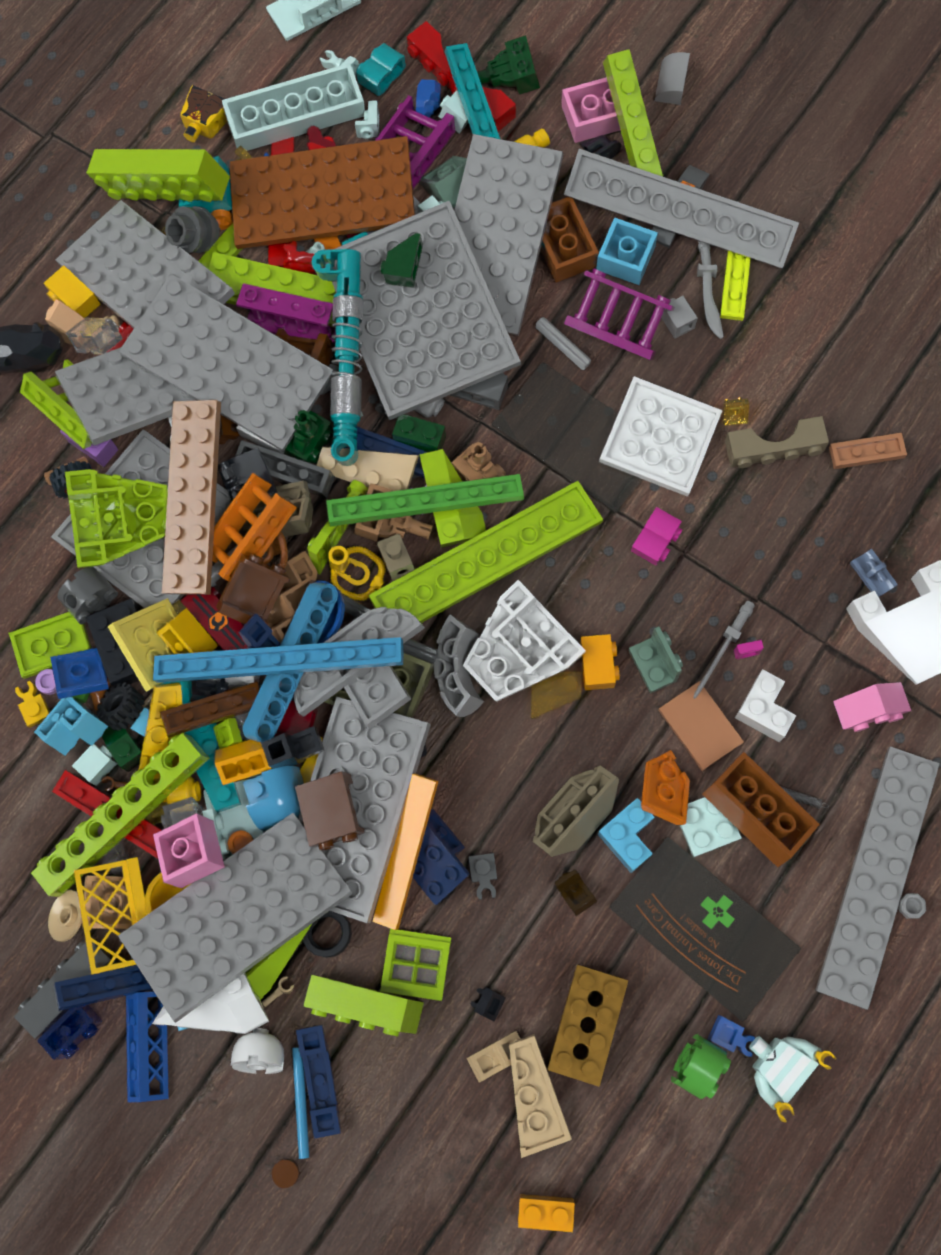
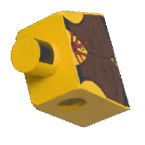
M194 85L191 86L180 115L186 128L183 135L187 140L195 142L199 135L211 139L227 122L222 104L224 98Z

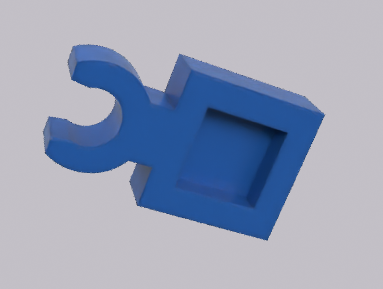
M718 1015L707 1040L733 1053L737 1046L741 1054L748 1057L753 1055V1053L746 1050V1043L748 1041L752 1042L755 1037L750 1035L742 1036L743 1027Z

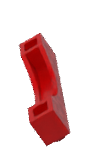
M425 21L407 36V51L412 58H417L422 63L427 72H432L442 86H447L452 94H454L457 87L443 51L441 34ZM482 86L497 131L499 132L516 118V104L503 91Z

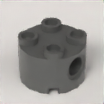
M94 567L84 568L75 573L76 579L72 582L68 579L59 589L57 595L61 604L79 624L86 623L87 616L107 609L112 600L118 595L113 586Z

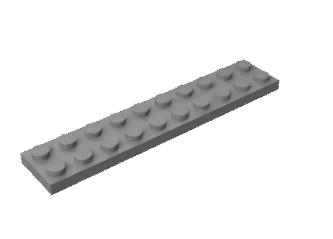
M582 149L578 150L564 196L781 269L784 266L799 225L796 221Z
M891 746L887 749L815 989L816 992L868 1010L940 763Z

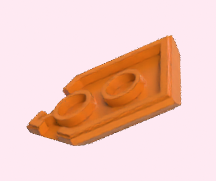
M670 750L646 762L641 807L642 810L673 824L685 825L690 780L685 772H681L675 762L676 757Z

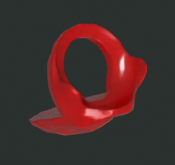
M296 241L283 246L287 253L286 258L283 260V268L317 275L311 262L314 256L313 253L297 251Z

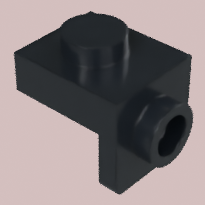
M217 678L216 681L205 679L190 680L189 702L226 692L229 689V683L225 682V678Z

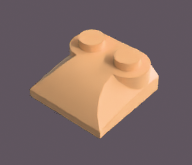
M86 876L84 887L92 891L100 878L97 876ZM105 876L106 879L117 886L123 879V877ZM102 880L94 894L107 902L115 888ZM123 882L120 888L126 891L125 883ZM83 891L85 900L89 894ZM117 891L109 904L123 911L128 903L127 896ZM91 896L85 905L86 911L96 917L104 904ZM107 906L98 919L111 927L120 914ZM128 907V909L126 910L125 914L130 917V912H129V907ZM87 916L88 924L90 926V924L93 922V919ZM122 916L114 929H128L132 926V923ZM96 922L91 929L107 928Z

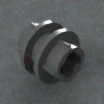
M182 206L177 208L172 216L167 219L165 225L168 241L172 245L177 246V248L181 247L188 254L209 251L218 240L220 231L216 218L207 209L200 206Z

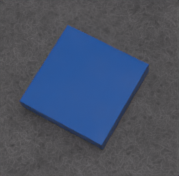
M97 648L50 657L58 699L109 689L105 669Z

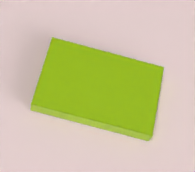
M69 612L9 633L23 679L37 675L43 670L52 669L50 657L92 649L85 624H79Z

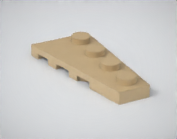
M325 446L321 449L317 466L330 470L335 477L349 482L352 480L360 481L368 489L370 483L393 491L409 489L419 455L358 450L359 456L357 461L351 466H342L332 456L331 447ZM341 449L340 457L349 455L350 449Z
M535 1034L511 1042L509 1047L521 1158L570 1141L572 1137Z

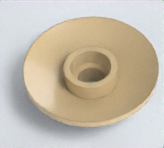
M66 891L55 900L51 908L48 920L49 932L54 940L60 942L70 940L82 924L77 891Z

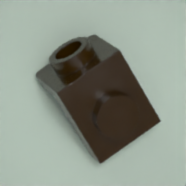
M576 869L564 873L555 882L560 895L575 916H578L597 903L595 896L583 882Z

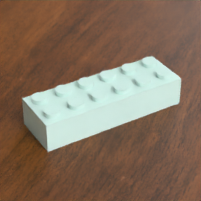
M350 63L222 100L224 112L238 153L306 134L307 129L313 125L323 129L364 116L365 111L364 100Z

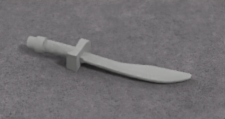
M698 241L702 265L698 263L697 277H703L705 316L710 329L717 337L722 339L723 331L720 315L712 295V277L716 278L717 265H711L710 245Z
M746 601L742 605L732 626H728L723 636L727 639L695 691L694 699L700 694L731 641L736 643L740 637V630L747 618L751 616L755 607L752 602Z

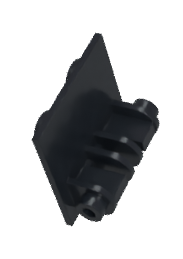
M259 448L218 464L217 469L231 501L234 500L252 473L272 485L267 491L269 495L277 493Z

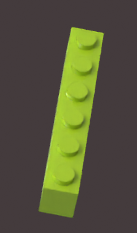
M630 49L607 55L603 66L629 164L632 167L663 177Z

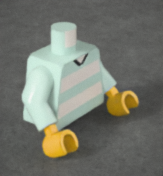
M758 1036L749 1046V1049L759 1057L752 1066L756 1071L754 1079L759 1095L773 1110L777 1109L778 1117L782 1122H787L784 1116L781 1115L783 1110H789L794 1115V1110L788 1102L819 1065L816 1060L827 1070L832 1068L824 1064L825 1057L831 1056L836 1060V1057L830 1051L822 1052L821 1048L805 1039L788 1036L782 1040L774 1038L770 1044Z

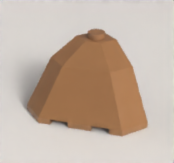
M306 551L287 560L285 569L290 581L289 583L285 582L267 618L268 626L273 630L271 634L280 643L283 641L307 587L311 583L316 582L318 572Z

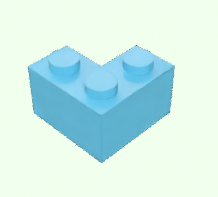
M73 697L62 698L34 732L45 743L66 756L70 749L76 745L79 738L92 746L103 735L108 726L85 705Z
M638 798L600 829L597 834L630 873L652 855V852L636 834L652 822L655 817L651 813L642 810L641 801Z

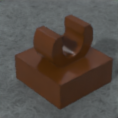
M221 414L219 444L224 445L228 439L235 440L240 434L231 430V427L236 428L238 425Z

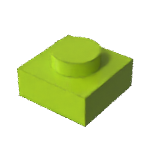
M236 718L226 719L213 727L219 749L242 742Z

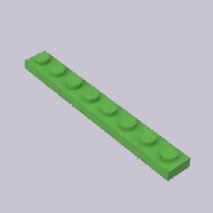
M520 474L326 500L331 527L524 500V493Z

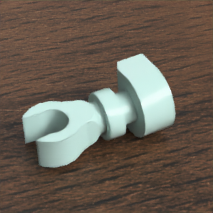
M326 50L325 53L329 60L320 58L324 68L330 69L350 63L354 75L356 76L359 61L352 56L344 60L336 57L334 52Z

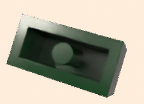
M403 414L398 416L392 436L395 441L426 452H433L443 448L446 431L444 425Z

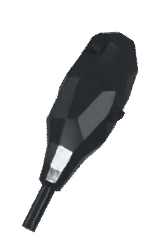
M35 322L33 325L13 324L0 327V375L1 373L34 372L41 368L55 365L65 345L63 337L50 325H41L39 322Z

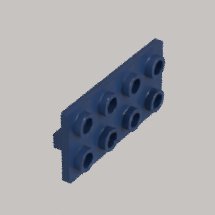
M432 809L413 879L430 900L437 905L469 876V872L456 857L465 848L464 845L436 811Z

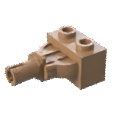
M480 442L469 446L452 462L453 467L463 482L506 475L500 465H494L490 461L492 459L491 454Z
M370 483L366 495L392 492L393 490ZM403 516L356 523L354 534L377 542L378 537L389 538L400 534L401 538H404L405 533L409 532L428 540L433 525L412 519L413 517Z

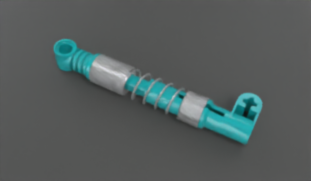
M352 249L320 250L312 257L311 262L314 270L322 280L337 281V293L334 294L332 319L336 322L332 325L336 328V335L332 336L336 340L335 348H332V351L335 352L337 360H332V363L339 364V372L331 373L334 377L331 378L330 416L335 426V433H333L335 439H333L331 454L342 466H351L357 461L359 456L356 427L361 417L362 380L355 375L362 371V367L355 363L362 359L359 349L363 345L359 340V337L363 334V331L359 328V325L363 322V296L360 294L361 253ZM335 260H337V270L332 268L335 267ZM354 365H356V366H358V367L360 368V370L357 371V372H355V373H354ZM349 447V455L340 457L341 449Z

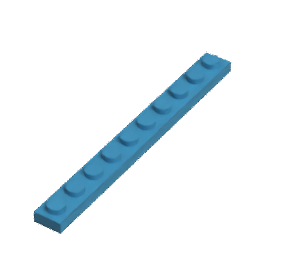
M396 637L154 656L153 680L156 683L403 665V639Z

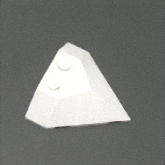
M243 973L175 1023L163 1006L152 1024L246 1034L269 1022V1019L259 997L254 993L246 973Z

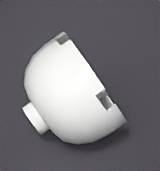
M256 1028L253 1030V1033L243 1035L235 1043L231 1058L232 1068L256 1074V1070H266L265 1074L279 1073L283 1071L284 1048L282 1043L275 1036L268 1034L269 1030Z

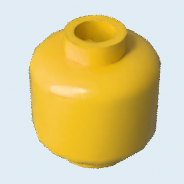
M190 776L183 784L170 793L163 802H167L172 810L195 807L197 801L201 799L199 782Z

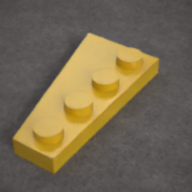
M180 683L154 685L138 770L144 769L150 763V758L169 746L168 742L174 737L168 738L160 712L182 705ZM178 755L172 761L173 767L179 763ZM160 773L154 776L155 785L160 781Z

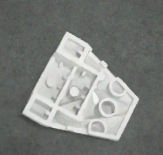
M517 580L500 596L496 603L495 611L491 618H488L480 638H477L463 666L490 696L498 702L568 669L586 650L542 606L530 591Z

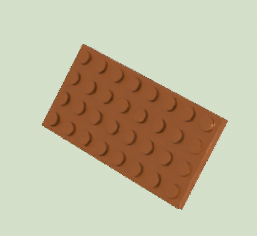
M407 136L229 161L234 243L237 249L375 231L415 215L409 140Z

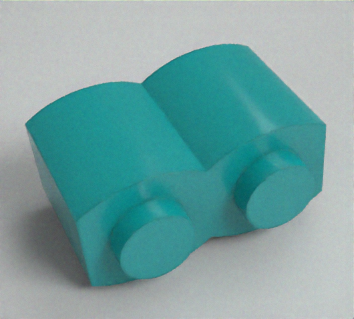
M385 43L374 48L370 58L362 62L357 68L358 83L374 94L382 95L392 81L397 79L405 69V56Z

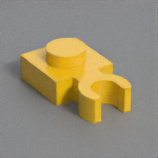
M28 681L29 691L27 693H23L19 687L15 688V692L24 700V702L18 704V707L27 727L31 728L43 722L50 713V710L43 695L35 696L37 693L35 684Z

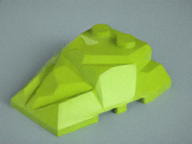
M91 469L65 472L77 568L105 565L165 537L167 485L139 479H125L115 474L113 476L101 474Z

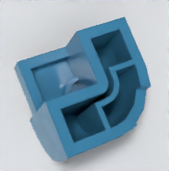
M283 766L262 772V775L243 782L249 805H246L258 829L267 831L292 813L299 818L301 810L295 786L304 784L299 767Z

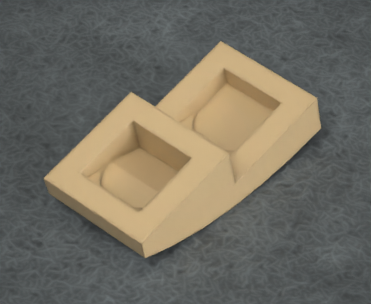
M517 1031L467 1058L478 1082L511 1065L509 1044L520 1039Z

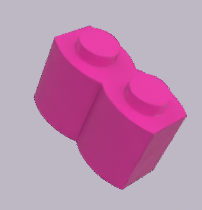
M656 507L633 544L631 552L655 566L659 560L664 562L670 552V549L667 547L671 540L676 542L683 529L679 528L682 521Z

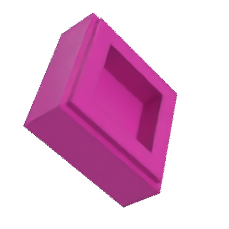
M762 640L737 645L734 649L735 658L738 660L759 655L764 648Z

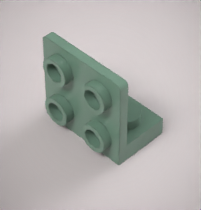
M660 627L654 628L650 639L628 649L650 694L677 682L682 672L681 667H683L677 653L673 654L670 648L672 643L666 631L662 632Z

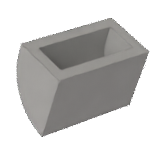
M672 53L662 60L654 101L681 105L690 53Z

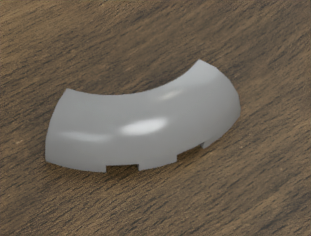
M449 615L437 640L439 646L438 657L434 662V674L441 690L439 693L445 704L456 716L465 717L472 714L484 703L473 687L470 673L463 666L480 634L456 617Z

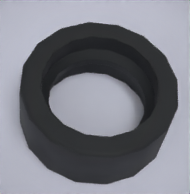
M328 911L319 919L330 917L338 921L342 930L341 939L330 948L318 946L312 938V928L316 921L313 922L302 941L307 950L314 955L325 958L334 957L342 953L350 943L352 930L349 920L346 916L333 911Z

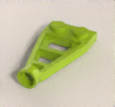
M352 480L347 488L349 494L346 498L366 495L368 488L360 481ZM328 520L318 536L310 540L307 550L309 558L318 572L317 574H321L329 560L328 554L330 549L337 546L349 524L330 527Z

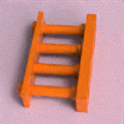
M254 473L249 477L214 527L212 561L217 563L219 560L224 565L218 574L227 581H229L242 554L250 556L252 553L259 557L264 555L297 509L293 503L277 493L271 497L267 491L272 485ZM262 501L267 506L260 516L257 517L253 511L259 502ZM248 521L252 527L243 537L239 530ZM233 540L238 546L229 557L224 551Z

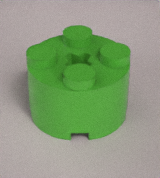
M695 1034L692 1037L696 1040L694 1044L687 1043L679 1055L673 1069L678 1073L676 1078L671 1076V1082L699 1099L705 1097L711 1099L718 1089L717 1080L721 1073L725 1074L731 1060L727 1058L725 1050L702 1036Z

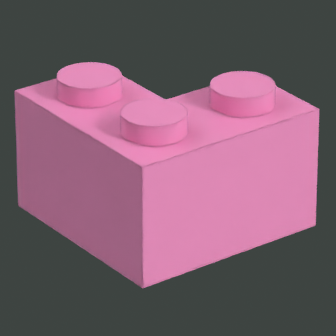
M901 682L875 684L833 701L843 730L854 729V732L868 729V724L874 721L876 724L887 721L891 723L903 719L902 714L911 711Z

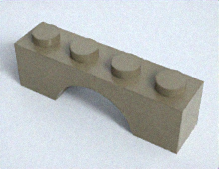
M823 416L799 420L794 429V434L781 442L766 441L750 428L728 432L725 444L730 466L747 468L754 463L770 464L777 459L794 460L801 455H820L825 451L829 440Z

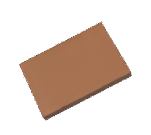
M699 681L660 707L658 711L703 771L743 744L744 741L704 687L695 699L693 698L700 684Z

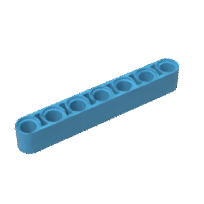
M315 582L307 587L280 646L317 644L337 601L338 591L334 585ZM304 672L266 675L243 725V734L247 739L262 743L274 738Z

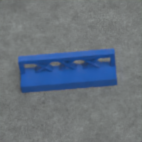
M138 992L126 996L128 1102L169 1099L167 1025H156L159 1028V1035L154 1041L148 1036V1028L152 1025L163 1007L158 998V1009L155 1013L152 1014L148 1010L147 998L157 997L155 992ZM153 1050L159 1054V1063L155 1068L149 1064V1055ZM155 1077L160 1082V1094L149 1095V1083Z

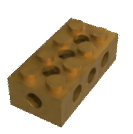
M576 965L547 1070L600 1087L628 980ZM592 991H597L602 996V1002L597 1007L591 1006L588 1002V995ZM585 1017H591L595 1023L594 1029L589 1033L583 1032L580 1027V1023ZM579 1043L585 1044L588 1050L587 1055L582 1059H578L573 1055V1048Z

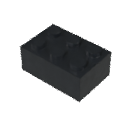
M132 598L86 617L109 683L116 688L118 683L123 684V682H126L127 684H132L139 681L108 628L113 622L140 611V607Z

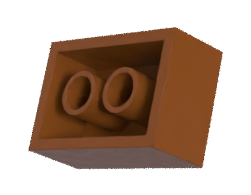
M571 197L551 203L540 248L555 283L597 267L599 251Z

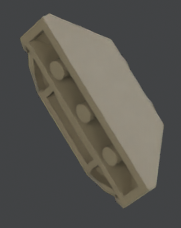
M303 480L276 486L277 494L297 507L281 530L284 537L308 533L312 524L313 514L308 483ZM260 501L253 513L259 517L267 505ZM248 521L244 523L243 531L248 532L252 527Z
M601 765L595 767L594 770L585 771L571 777L538 814L533 842L551 857L578 850L612 812L619 783L618 777Z

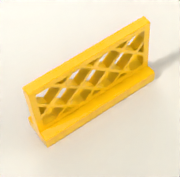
M138 857L74 870L91 974L136 965L134 960L126 961L118 955L124 947L123 943L116 953L103 946L111 932L117 936L120 935L114 928L122 916L131 921L132 925L147 916ZM122 866L123 879L118 886L105 878L111 868ZM106 870L103 875L97 873V871ZM92 873L100 878L93 890L90 891L82 886L80 875ZM102 880L115 888L107 902L94 894ZM123 882L125 883L126 891L120 888ZM83 891L89 894L85 900ZM117 891L127 896L128 903L123 911L109 904ZM91 896L104 904L96 917L86 911L85 905ZM107 906L120 914L111 927L98 919ZM128 907H129L130 917L125 914V912H126V910L128 909ZM87 916L93 919V922L90 924V926L88 924ZM96 922L109 930L100 943L91 938L90 930ZM92 942L98 946V947L96 948V950L94 951V953H93ZM100 948L113 955L107 966L96 968L94 957ZM116 958L122 961L121 963L112 964Z

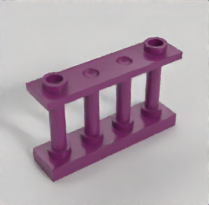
M408 95L405 101L399 104L397 112L376 138V140L396 138L397 135L407 136L408 140L422 146L418 152H410L413 189L455 133L454 116L446 113L441 120L431 119L414 111L413 98ZM409 119H412L433 129V132L430 136L424 137L404 126Z
M593 268L592 273L585 271L584 275L592 278L578 314L575 313L574 317L567 315L564 324L652 360L656 351L651 349L652 344L650 343L665 308L673 311L675 308L669 305L671 300L660 295L657 296V299H654L605 278L606 273ZM603 282L612 286L613 289L600 321L596 322L594 326L587 323L588 318L586 316L599 284ZM624 291L635 297L621 330L617 331V334H613L608 331V323L620 294ZM643 300L656 304V307L642 340H639L637 344L629 340L631 337L629 333Z
M243 283L236 305L250 309L248 320L275 336L279 328L284 329L290 336L316 340L319 333L328 334L335 345L336 340L332 336L336 335V328L328 326L333 311V303Z

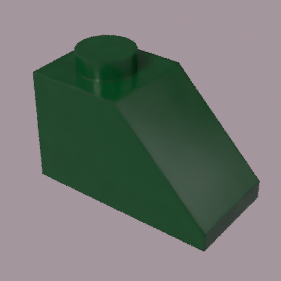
M415 233L388 251L386 260H383L381 264V274L384 275L386 284L414 288L423 249L421 234Z
M108 726L102 735L106 748L120 768L129 772L140 764L142 747L129 728H122L118 731Z

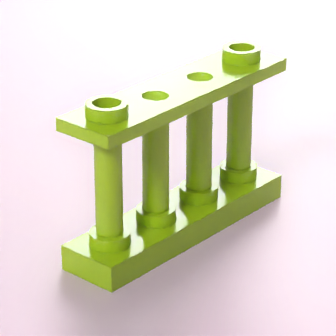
M67 359L64 360L63 368L74 365ZM33 372L25 373L20 393L83 449L90 447L92 442L75 410L66 403L69 401L66 394L57 395L51 389L60 385L57 377L42 381Z

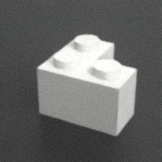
M762 669L735 718L780 742L786 736L796 717L795 714L774 703L785 681Z

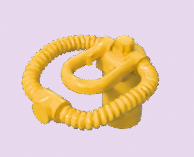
M334 546L330 549L328 554L329 566L331 568L330 582L342 594L357 601H364L369 598L371 593L382 588L384 585L382 578H384L386 568L385 563L379 556L361 546H352L347 548V550L342 546ZM353 552L368 556L378 565V574L373 578L367 592L362 593V595L345 590L339 585L337 577L340 576L356 586L363 585L369 580V568L364 563L350 558L349 555L353 554ZM350 563L354 567L358 566L364 570L365 576L363 579L357 581L351 578L350 575L345 574Z

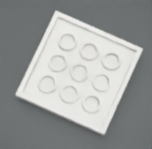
M634 376L599 462L688 497L722 410Z

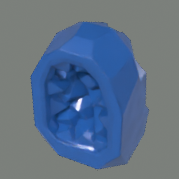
M421 79L417 86L416 112L430 117L440 107L441 84L436 80Z

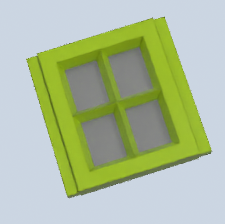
M390 929L380 992L442 1001L451 937Z

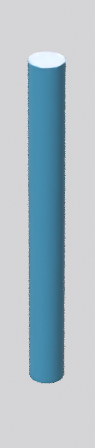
M299 1047L292 1048L299 1159L309 1158L304 1065L303 1059L300 1057Z

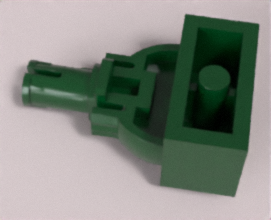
M526 35L505 42L506 49L498 53L494 60L488 61L486 69L477 72L481 85L491 83L494 87L499 85L517 87L519 95L540 88Z
M300 410L297 413L298 416H295L296 423L294 429L296 432L284 450V454L310 464H315L319 459L322 447L325 444H329L333 438V427L330 421L312 411Z

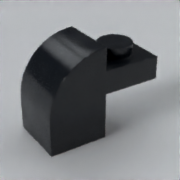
M315 726L293 735L283 733L261 743L268 765L272 768L293 766L304 762V759L325 751L318 729Z

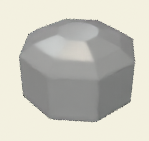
M905 894L900 899L899 912L906 919H918L926 912V902L919 894Z

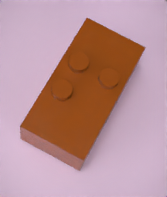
M745 752L738 756L702 794L777 867L792 858L820 825Z

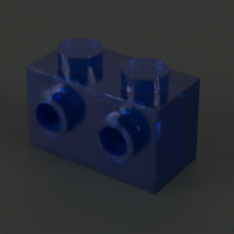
M89 1005L70 1008L37 1041L53 1060L69 1059L79 1050L78 1045L84 1039L89 1040L98 1032L97 1026L102 1020Z

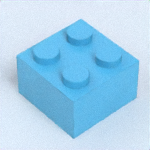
M614 218L599 252L596 269L640 285L655 249L658 232Z

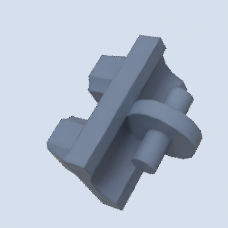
M872 549L850 562L870 592L875 591L878 597L898 585L886 569L887 565L880 561Z

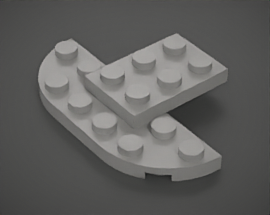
M380 607L362 614L324 643L401 637L404 644L425 627L414 615L406 610ZM392 666L304 672L294 692L298 713L304 717L342 688H345L365 725L370 729L411 700Z

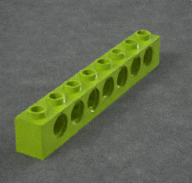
M184 733L174 736L168 742L169 746L162 752L154 754L149 760L150 763L144 769L136 771L131 776L129 783L115 790L112 798L106 804L98 806L93 811L94 815L89 820L80 823L69 838L60 841L56 845V850L50 856L42 858L37 863V868L31 874L48 896H62L76 883L74 870L93 867L156 809L170 793L183 784L210 759L192 736ZM178 755L179 763L173 767L172 761ZM160 773V781L155 785L154 776ZM140 790L142 795L140 800L136 802L135 794ZM121 807L123 813L122 816L119 819H117L116 813L117 810ZM103 825L104 831L99 837L98 828ZM83 842L85 848L83 853L80 854L79 846ZM65 860V869L61 871V862Z

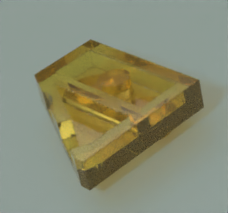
M559 672L533 684L531 719H536L542 714L551 710L554 711L567 703L581 699L582 672Z

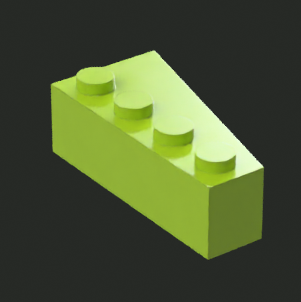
M311 975L304 1007L311 1008V1014L326 1017L327 1013L336 1015V1021L350 1024L351 1019L360 1021L359 1027L374 1030L375 1026L383 1027V1033L398 1037L399 1032L417 1033L424 1002L404 999L400 996Z

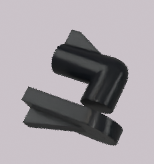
M600 135L595 139L583 141L581 147L585 151L591 153L596 151L595 154L612 159L620 152L621 143L617 140L610 141L606 136Z

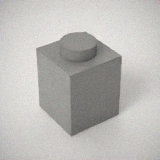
M684 296L670 299L669 305L675 308L673 311L665 308L661 317L674 339L695 329L697 316Z

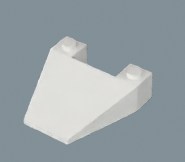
M941 560L918 570L911 578L921 597L886 612L876 592L873 591L853 600L846 608L858 631L915 685L941 673Z

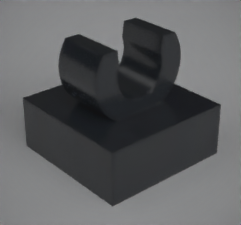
M478 988L477 992L482 994L478 1003L471 1001L470 1004L475 1008L474 1012L495 1022L506 997L488 988H485V990Z

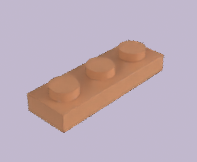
M902 433L833 443L829 446L834 469L903 459L907 456Z

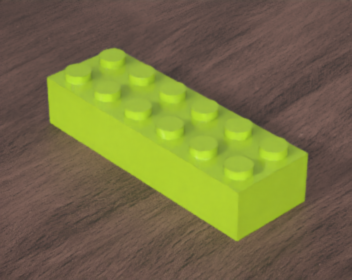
M94 149L86 172L96 185L102 187L108 193V196L115 200L125 198L132 200L149 199L152 201L157 199H166L168 201L186 200L189 202L193 200H203L206 202H211L212 200L222 201L230 178L228 173L205 149Z

